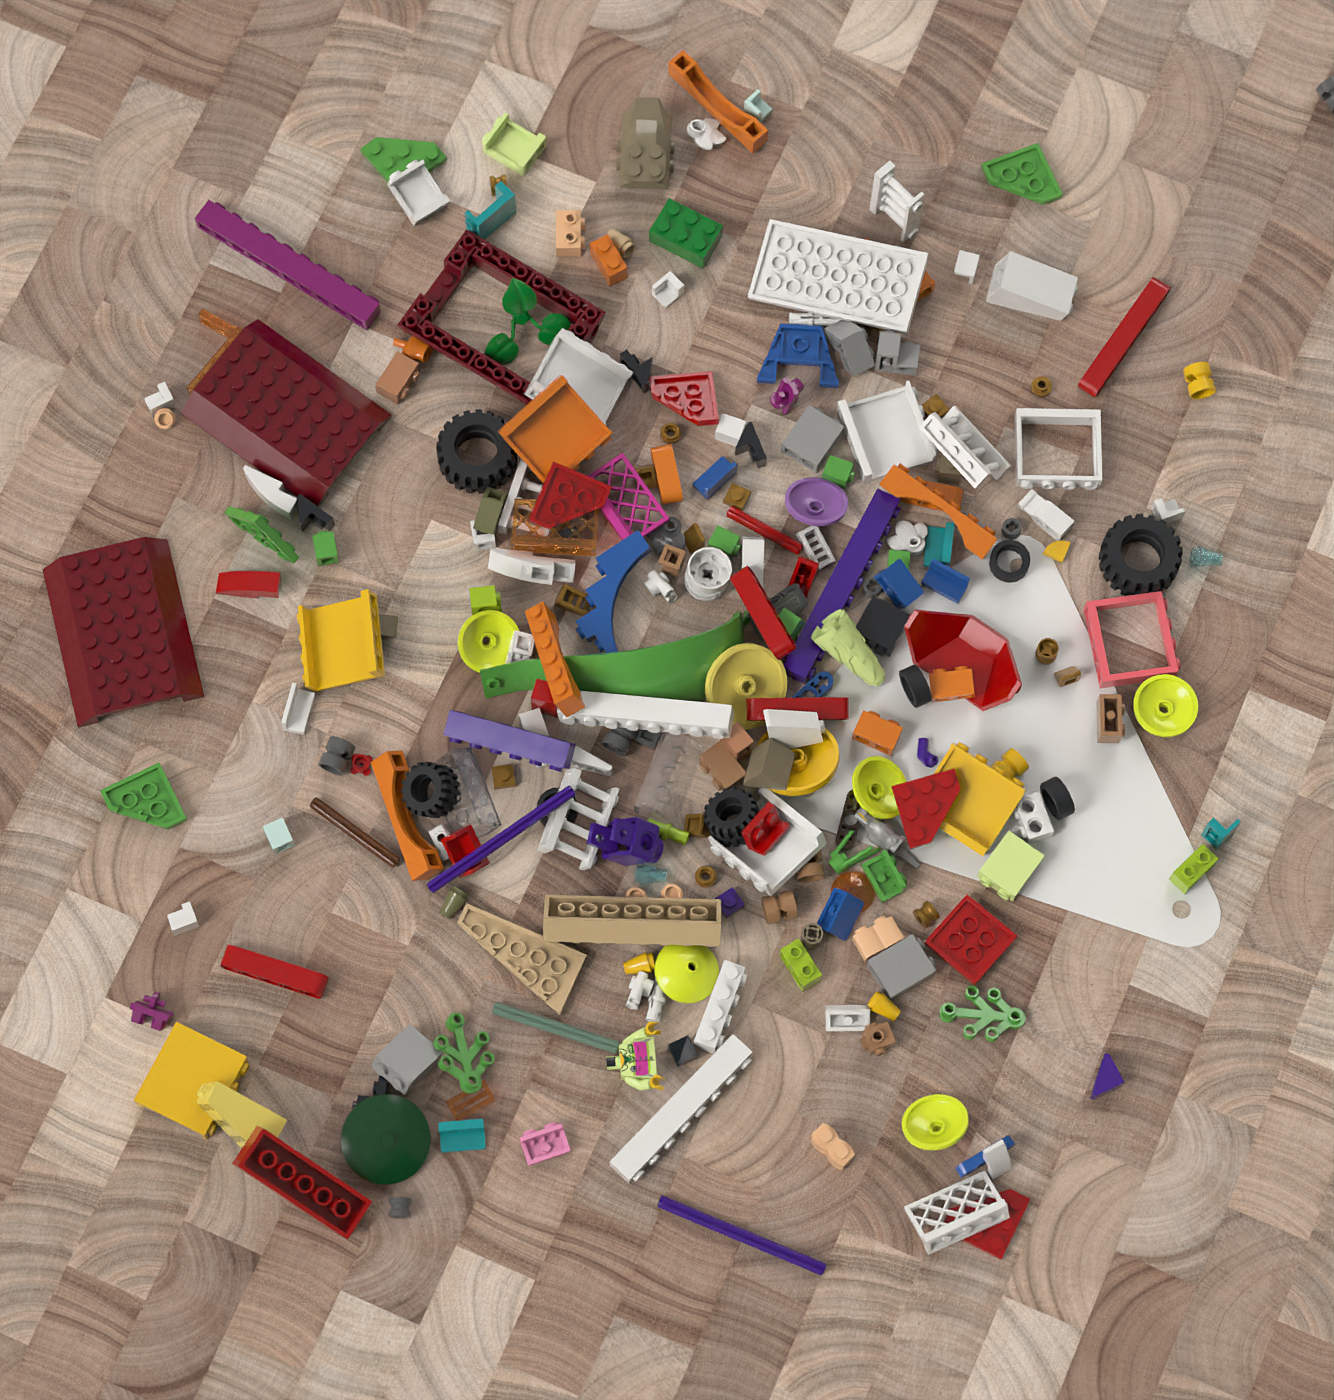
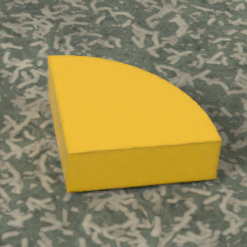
M1055 541L1046 547L1042 555L1062 563L1071 542Z

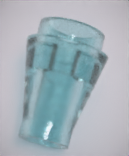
M1201 546L1192 548L1190 563L1194 564L1195 567L1222 565V553H1217Z
M646 864L635 866L634 882L640 885L666 882L667 870Z

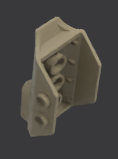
M637 97L631 107L622 115V139L617 140V152H621V158H617L616 171H620L619 188L669 190L670 172L674 173V160H670V154H674L675 142H671L672 115L667 113L659 98Z

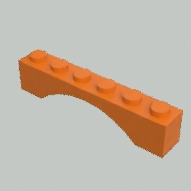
M684 50L668 62V74L752 154L767 142L768 129L754 116L743 112L727 100L710 82L698 63Z
M901 463L898 466L894 464L879 485L895 497L920 498L941 508L957 525L965 547L983 560L997 541V538L994 537L996 532L988 526H985L983 529L977 524L979 520L968 513L965 516L960 512L962 507L952 500L950 503H947L942 499L945 495L935 488L931 491L925 487L927 482L922 478L916 476L914 479L908 474L910 471Z
M542 601L526 610L525 614L554 704L566 717H569L584 709L585 704L562 653L559 642L560 629L555 614Z
M386 751L373 760L371 765L411 880H428L444 870L438 850L430 845L421 835L412 818L411 811L405 807L407 803L402 801L404 794H401V789H403L404 784L401 783L402 780L406 779V772H409L403 751Z

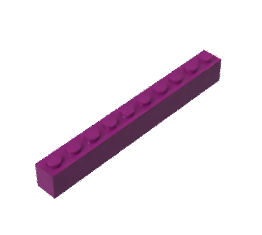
M208 200L194 218L196 227L366 331L381 312L380 303L374 296L365 295L360 288L353 284L350 286L341 276L337 274L332 275L323 265L314 264L306 255L302 253L299 255L294 252L293 248L288 244H281L276 241V238L270 233L265 234L255 224L251 222L248 224L243 221L242 217L237 213L228 212L219 202L214 203Z

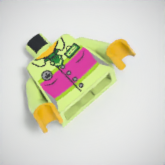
M651 1021L646 1027L635 1031L625 1038L622 1044L619 1045V1056L606 1057L607 1070L620 1069L621 1080H625L626 1084L640 1091L654 1088L661 1091L664 1090L663 1086L658 1085L659 1081L665 1080V1078L657 1075L654 1037H651V1035L661 1034V1030L654 1031V1026L659 1024V1022Z

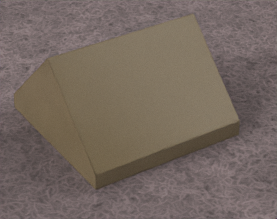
M772 738L754 747L743 785L786 790L795 753Z

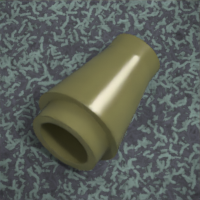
M452 886L451 890L448 889L439 913L451 920L452 916L467 901L466 897L468 894Z

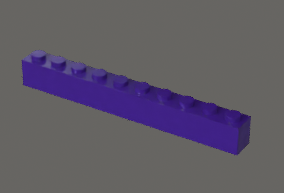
M877 488L795 642L797 649L789 654L784 663L788 677L804 685L807 679L811 680L817 669L814 666L817 660L822 661L826 651L822 650L812 640V633L817 626L821 629L824 625L822 621L839 609L843 611L845 607L850 608L855 598L852 595L854 590L860 589L864 578H862L865 571L869 572L873 564L872 556L874 553H879L883 545L880 542L882 537L888 536L892 525H890L893 518L897 519L901 511L899 498Z

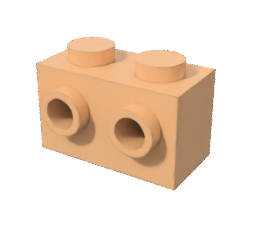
M556 210V257H581V249H585V237H581V230H585V218H581V210Z

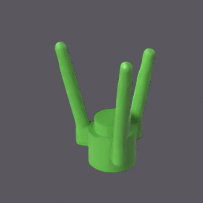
M850 830L837 848L829 854L832 858L828 862L839 875L851 866L879 852L880 848L873 850V846H869L850 859L844 853L839 855L838 853L854 833L853 830Z

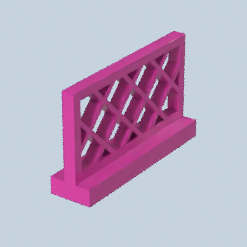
M623 452L590 475L585 474L593 479L600 474L609 475L607 484L609 486L611 485L612 476L624 477L622 488L615 486L611 488V490L621 491L619 502L612 501L607 497L605 505L599 508L621 540L633 534L631 531L633 523L644 524L643 532H641L644 538L670 521ZM623 460L626 465L625 473L613 472L615 464ZM627 478L637 480L636 490L625 488ZM624 492L635 494L634 504L622 502ZM639 494L649 497L648 506L637 505ZM621 506L633 508L631 518L621 517ZM636 509L647 510L645 521L634 519ZM650 511L659 512L663 517L658 522L648 521Z

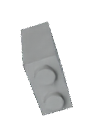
M808 405L781 444V452L817 473L842 437L844 426L838 419H831L825 415L820 408H813Z
M913 934L872 957L867 962L868 969L884 994L891 1001L932 978L936 973V963L931 956L927 957L923 951L925 949L924 944L919 938L916 939Z
M409 1024L376 1055L371 1067L375 1069L377 1074L388 1080L395 1089L405 1095L438 1064L443 1052L437 1050L432 1042Z

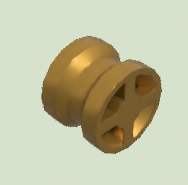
M506 174L500 177L489 176L491 195L494 197L496 196L495 185L502 181L507 186Z
M925 901L920 909L913 911L916 920L926 929L930 926V922L940 918L938 911L929 901Z

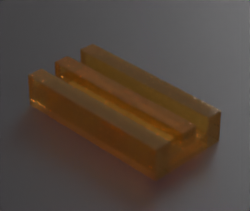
M202 308L198 313L201 324L231 341H234L239 335L237 327Z
M485 1080L482 1081L480 1088L484 1087L485 1091L460 1105L453 1107L452 1104L471 1094L463 1091L445 1101L455 1121H460L496 1101ZM488 1095L489 1098L461 1112L460 1114H457V1112L461 1109L471 1105L472 1103Z

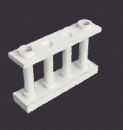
M888 161L875 172L869 210L874 215L879 211H884L902 228L901 241L904 243L907 239H913L919 232L925 194L920 192L916 197H913L894 178L896 166L891 161Z
M953 406L943 419L936 412L931 413L919 427L974 488H978L990 474L996 481L999 480L1011 466L956 406Z
M520 459L498 523V531L507 535L508 529L515 527L543 536V545L547 546L549 540H553L556 528L546 529L542 526L515 519L516 517L513 516L515 509L519 510L521 508L532 511L535 505L534 503L522 500L520 497L522 490L525 491L527 489L540 493L542 485L528 481L526 478L528 471L532 472V470Z
M572 768L566 770L558 792L567 786H571L574 791L579 789L603 800L600 811L597 812L571 798L550 813L537 850L547 853L558 849L582 860L579 869L583 871L595 865L598 848L587 844L586 850L583 852L559 841L558 835L562 829L588 839L589 831L567 821V818H565L566 813L569 809H572L596 820L595 823L606 827L612 808L618 802L619 796L617 794L619 788L614 787L604 792L582 782L580 778L582 771ZM599 835L596 836L598 842L600 841Z

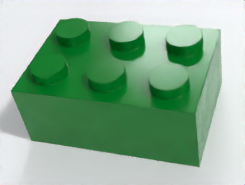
M670 198L649 230V242L702 269L723 236L722 224Z

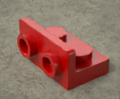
M767 802L745 827L742 835L749 850L765 856L790 828V825L779 818L775 805Z

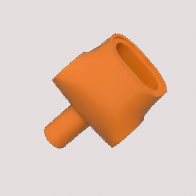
M413 336L408 341L399 338L393 340L394 346L403 348L401 354L414 361L426 363L433 352V348Z

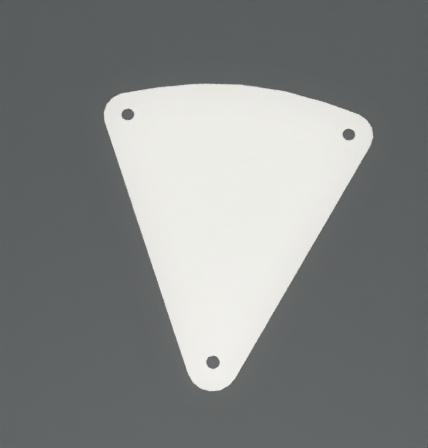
M1020 535L1018 538L1013 539L1025 545L1031 559L1028 572L1017 582L1007 583L1000 581L990 571L989 560L992 550L998 543L1010 540L1003 537L994 543L983 560L973 554L952 567V569L970 578L968 588L958 604L924 586L922 588L924 593L909 606L901 609L910 615L914 610L974 615L1009 640L1022 682L1020 691L1013 696L1011 701L985 711L980 710L966 699L932 702L931 700V702L915 708L908 700L899 678L900 670L915 665L912 662L905 631L890 657L878 655L874 652L873 648L869 647L885 671V680L881 685L877 687L875 685L869 686L843 664L832 676L833 687L823 697L849 698L848 720H823L824 727L834 736L838 744L840 762L837 772L825 786L815 791L810 797L786 796L773 792L815 827L837 834L846 796L853 789V772L856 766L868 757L881 756L889 759L900 768L908 782L933 775L951 747V743L957 744L961 742L970 748L968 752L975 756L977 753L988 759L987 764L990 766L997 760L1002 761L1001 756L1007 750L1013 748L1023 756L1029 765V769L1022 776H1016V778L1025 783L1023 787L1027 791L1024 796L1039 791L1043 800L1040 784L1053 777H1058L1068 789L1075 806L1073 814L1062 820H1057L1043 800L1054 832L1050 838L1029 844L1045 856L1018 894L1174 946L1190 948L1202 945L1214 936L1220 925L1221 910L1206 874L1186 894L1169 880L1172 873L1194 852V849L1126 709L1124 716H1122V724H1125V736L1121 738L1120 742L1097 743L1098 697L1100 694L1118 693L1115 687L1099 688L1088 631L1053 559L1042 555L1046 548L1041 542L1025 535ZM1003 551L998 556V566L1004 571L1012 572L1010 570L1011 561L1021 558V556L1015 551ZM1045 638L1054 639L1059 646L1055 661L1049 665L1039 663L1035 657L1039 642ZM1071 666L1081 671L1082 674L1079 681L1063 687H1059L1054 676L1055 672ZM920 668L930 689L929 674ZM863 710L866 712H876L880 715V718L887 721L889 719L894 720L903 727L902 734L892 756L852 739L853 731ZM918 738L929 739L928 751L934 756L936 755L939 760L938 764L934 767H926L917 758ZM854 796V798H850L853 800L851 809L856 810V805L858 801ZM1029 805L1022 806L1023 811L1027 813L1033 811ZM851 814L844 818L845 823L848 825H854L857 822V819ZM900 815L891 819H879L880 821H887L899 836L903 835L906 838ZM1011 815L985 856H981L940 828L932 843L910 850L906 839L904 842L905 850L916 861L979 881L977 877L979 870L1007 832L1010 831L1021 839L1018 831L1020 824L1018 819H1014ZM860 823L856 841L877 847L869 841L867 831ZM1037 825L1029 826L1032 832H1040V828ZM848 830L845 831L844 837L849 833ZM1177 901L1187 902L1191 908L1190 915L1183 919L1176 917L1172 911L1174 903Z

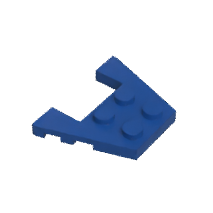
M780 323L761 371L757 376V383L776 384L777 364L820 367L819 387L838 388L839 381L835 374V368L829 354L822 326Z

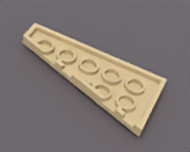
M466 903L457 922L458 926L560 1016L587 955L558 942L543 941V936Z

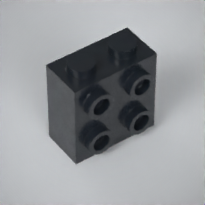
M872 596L856 628L866 640L865 643L873 648L875 653L890 657L905 631L904 626L910 614Z

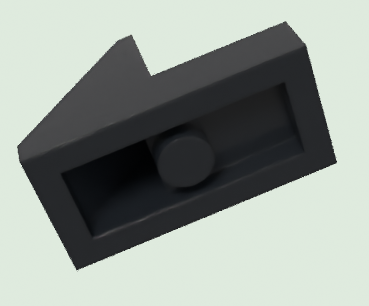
M628 350L620 353V363L627 366L633 372L631 375L632 379L641 391L646 393L653 366V357L640 364L634 354L631 355Z
M748 422L736 445L735 455L749 451L752 463L756 462L759 469L766 466L767 457L752 422Z
M301 494L298 495L297 501L302 532L312 520L320 529L325 528L330 531L335 526L333 517Z

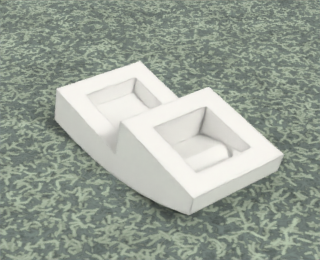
M514 631L505 664L527 660L532 656L534 647L532 634Z
M1003 1140L983 1150V1159L988 1165V1174L992 1180L1012 1169L1010 1157Z

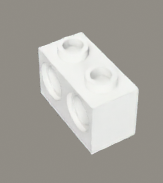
M1039 791L1023 796L1012 813L1013 818L1018 819L1020 824L1018 831L1021 839H1025L1026 843L1031 844L1052 837L1054 830ZM1029 805L1033 811L1027 813L1023 811L1022 806ZM1037 825L1040 828V832H1032L1029 826Z

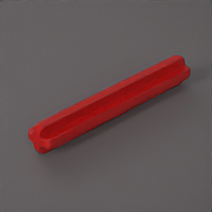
M734 506L728 509L726 515L728 518L796 555L801 552L803 548L802 543Z

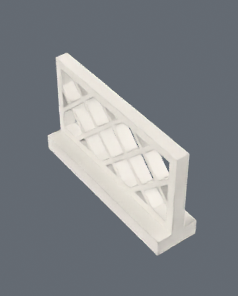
M985 1170L904 1207L928 1255L1010 1218L1005 1200L1000 1197ZM984 1179L986 1183L984 1190L974 1188L976 1182ZM959 1190L966 1191L964 1199L953 1197V1195ZM971 1193L981 1195L978 1203L968 1200ZM986 1196L995 1198L997 1201L990 1205L983 1204ZM941 1199L946 1200L943 1208L933 1206L934 1201ZM950 1202L961 1204L958 1212L948 1210ZM965 1206L976 1208L973 1213H963ZM919 1208L926 1210L923 1217L913 1215L912 1211ZM930 1211L941 1213L938 1221L927 1219ZM945 1215L956 1217L953 1222L948 1224L942 1222ZM925 1224L935 1226L933 1231L926 1234L922 1231Z

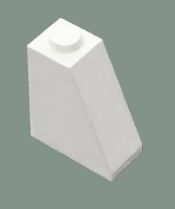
M742 536L741 569L748 565L755 573L762 587L764 538Z
M763 710L769 739H774L788 749L823 742L822 733L826 732L823 720L819 721L817 712Z

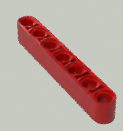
M1155 277L1151 278L1081 378L1077 386L1079 389L1094 398L1097 397L1167 297L1171 289L1170 286Z

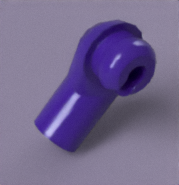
M918 738L917 758L926 767H934L938 764L939 760L936 755L934 756L928 751L929 739Z

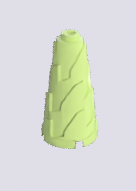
M839 609L827 616L822 621L824 624L820 629L817 626L813 631L812 640L840 664L845 665L855 676L858 675L869 686L875 685L877 687L881 685L885 680V671L877 661L878 659L865 643L866 640L857 630L855 623L844 610Z

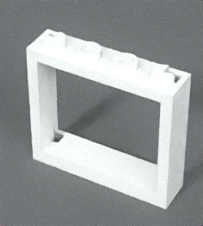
M1016 408L1014 416L1016 487L1023 489L1063 487L1066 490L1075 488L1095 490L1100 488L1102 483L1101 410ZM1022 424L1092 425L1093 476L1023 475Z

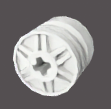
M705 547L695 551L689 559L684 576V584L688 593L701 601H713L721 597L726 591L731 576V561L724 552L713 547Z

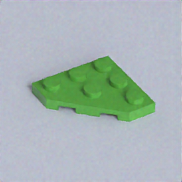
M376 137L360 149L364 157L387 183L390 180L389 176L398 170L400 172L408 169L406 166L414 160L418 162L424 160L425 167L429 173L447 161L446 155L434 142Z
M1038 143L984 162L981 165L990 185L1045 205L1061 199L1063 196Z
M230 506L224 512L241 530H245L251 535L255 534L253 537L266 548L269 547L271 550L278 552L277 556L291 563H295L299 559V556L294 552V546L287 541L284 542L281 538L282 534L277 529L271 528L268 525V519L262 514L256 515L252 511L246 512L240 507L236 509Z
M156 763L100 790L110 812L166 830L187 821L160 763Z

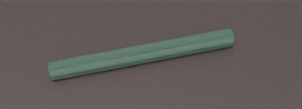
M495 1002L492 1013L602 1050L616 1053L619 1048V1042L500 1002Z

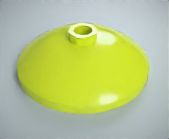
M483 610L473 614L464 622L458 634V651L462 660L468 667L479 673L480 669L505 664L514 631H519L518 626L513 619L500 611ZM484 637L489 638V642L487 644L483 643Z
M1162 674L1147 679L1139 686L1134 696L1133 710L1138 723L1149 733L1159 737H1174L1187 731L1194 723L1198 713V700L1194 690L1187 682L1173 675ZM1160 708H1165L1167 713H1162Z
M871 756L862 760L856 766L852 776L853 792L860 806L868 814L879 819H891L899 815L891 786L907 782L900 768L889 759L881 756Z
M667 945L662 948L655 961L656 981L661 990L672 1000L692 1004L704 1000L713 992L719 976V966L716 957L708 947L703 945ZM688 964L694 966V971L688 968Z
M942 1094L929 1095L916 1100L907 1108L902 1118V1130L905 1138L912 1145L924 1150H941L954 1145L965 1135L969 1125V1117L965 1106L956 1098Z

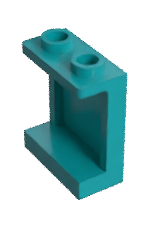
M502 181L495 185L496 201L480 215L475 217L469 210L465 212L466 229L484 240L516 213L515 194Z

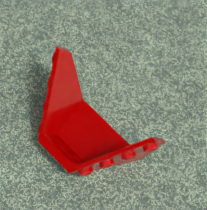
M914 610L909 616L904 629L912 662L928 674L933 673V670L946 669V672L955 671L954 668L960 666H967V669H972L975 698H967L966 700L974 706L985 711L1011 701L1013 696L1020 691L1022 682L1009 640L974 615Z

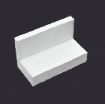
M292 683L281 724L284 731L305 735L315 693L298 689L297 683Z

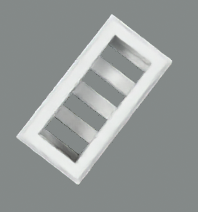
M810 526L795 534L798 541L803 544V549L809 559L819 563V569L836 561L818 526ZM813 533L815 537L807 540L806 536ZM817 540L819 544L811 548L809 544ZM819 548L823 549L822 552L814 555L813 551ZM824 555L828 557L827 559L821 562H818L817 560L818 558Z
M577 746L575 747L570 767L607 776L612 775V765Z

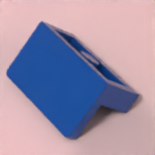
M722 456L693 482V487L708 500L737 473L738 464L735 461L731 464Z
M901 559L896 560L886 569L874 575V578L894 606L899 609L906 608L924 593Z
M932 559L930 567L921 581V585L958 604L968 588L970 578Z
M834 887L817 924L821 926L823 931L846 941L862 910L864 902L852 894Z

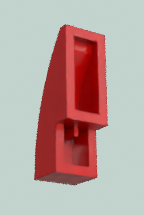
M268 571L221 572L218 575L216 594L256 599L259 596L279 598L281 574Z

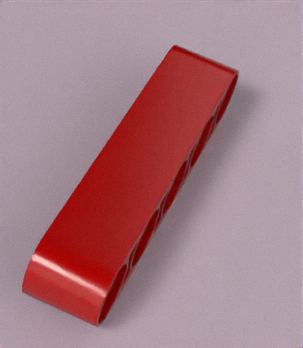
M747 565L730 576L732 584L776 659L780 660L797 649L752 569Z
M849 698L746 699V721H765L763 710L766 709L817 712L819 720H848Z
M227 945L220 967L225 970L317 999H322L329 979L328 976L233 945Z

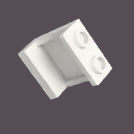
M414 160L406 166L408 169L400 172L398 170L389 176L390 180L387 183L413 226L446 207L450 202L446 194L443 195L428 172L424 160L419 162Z

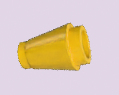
M646 951L623 962L626 975L638 974L639 971L652 973V970H655L653 952L647 953Z
M876 991L867 1003L871 1011L892 1021L901 1012L883 992L879 993Z

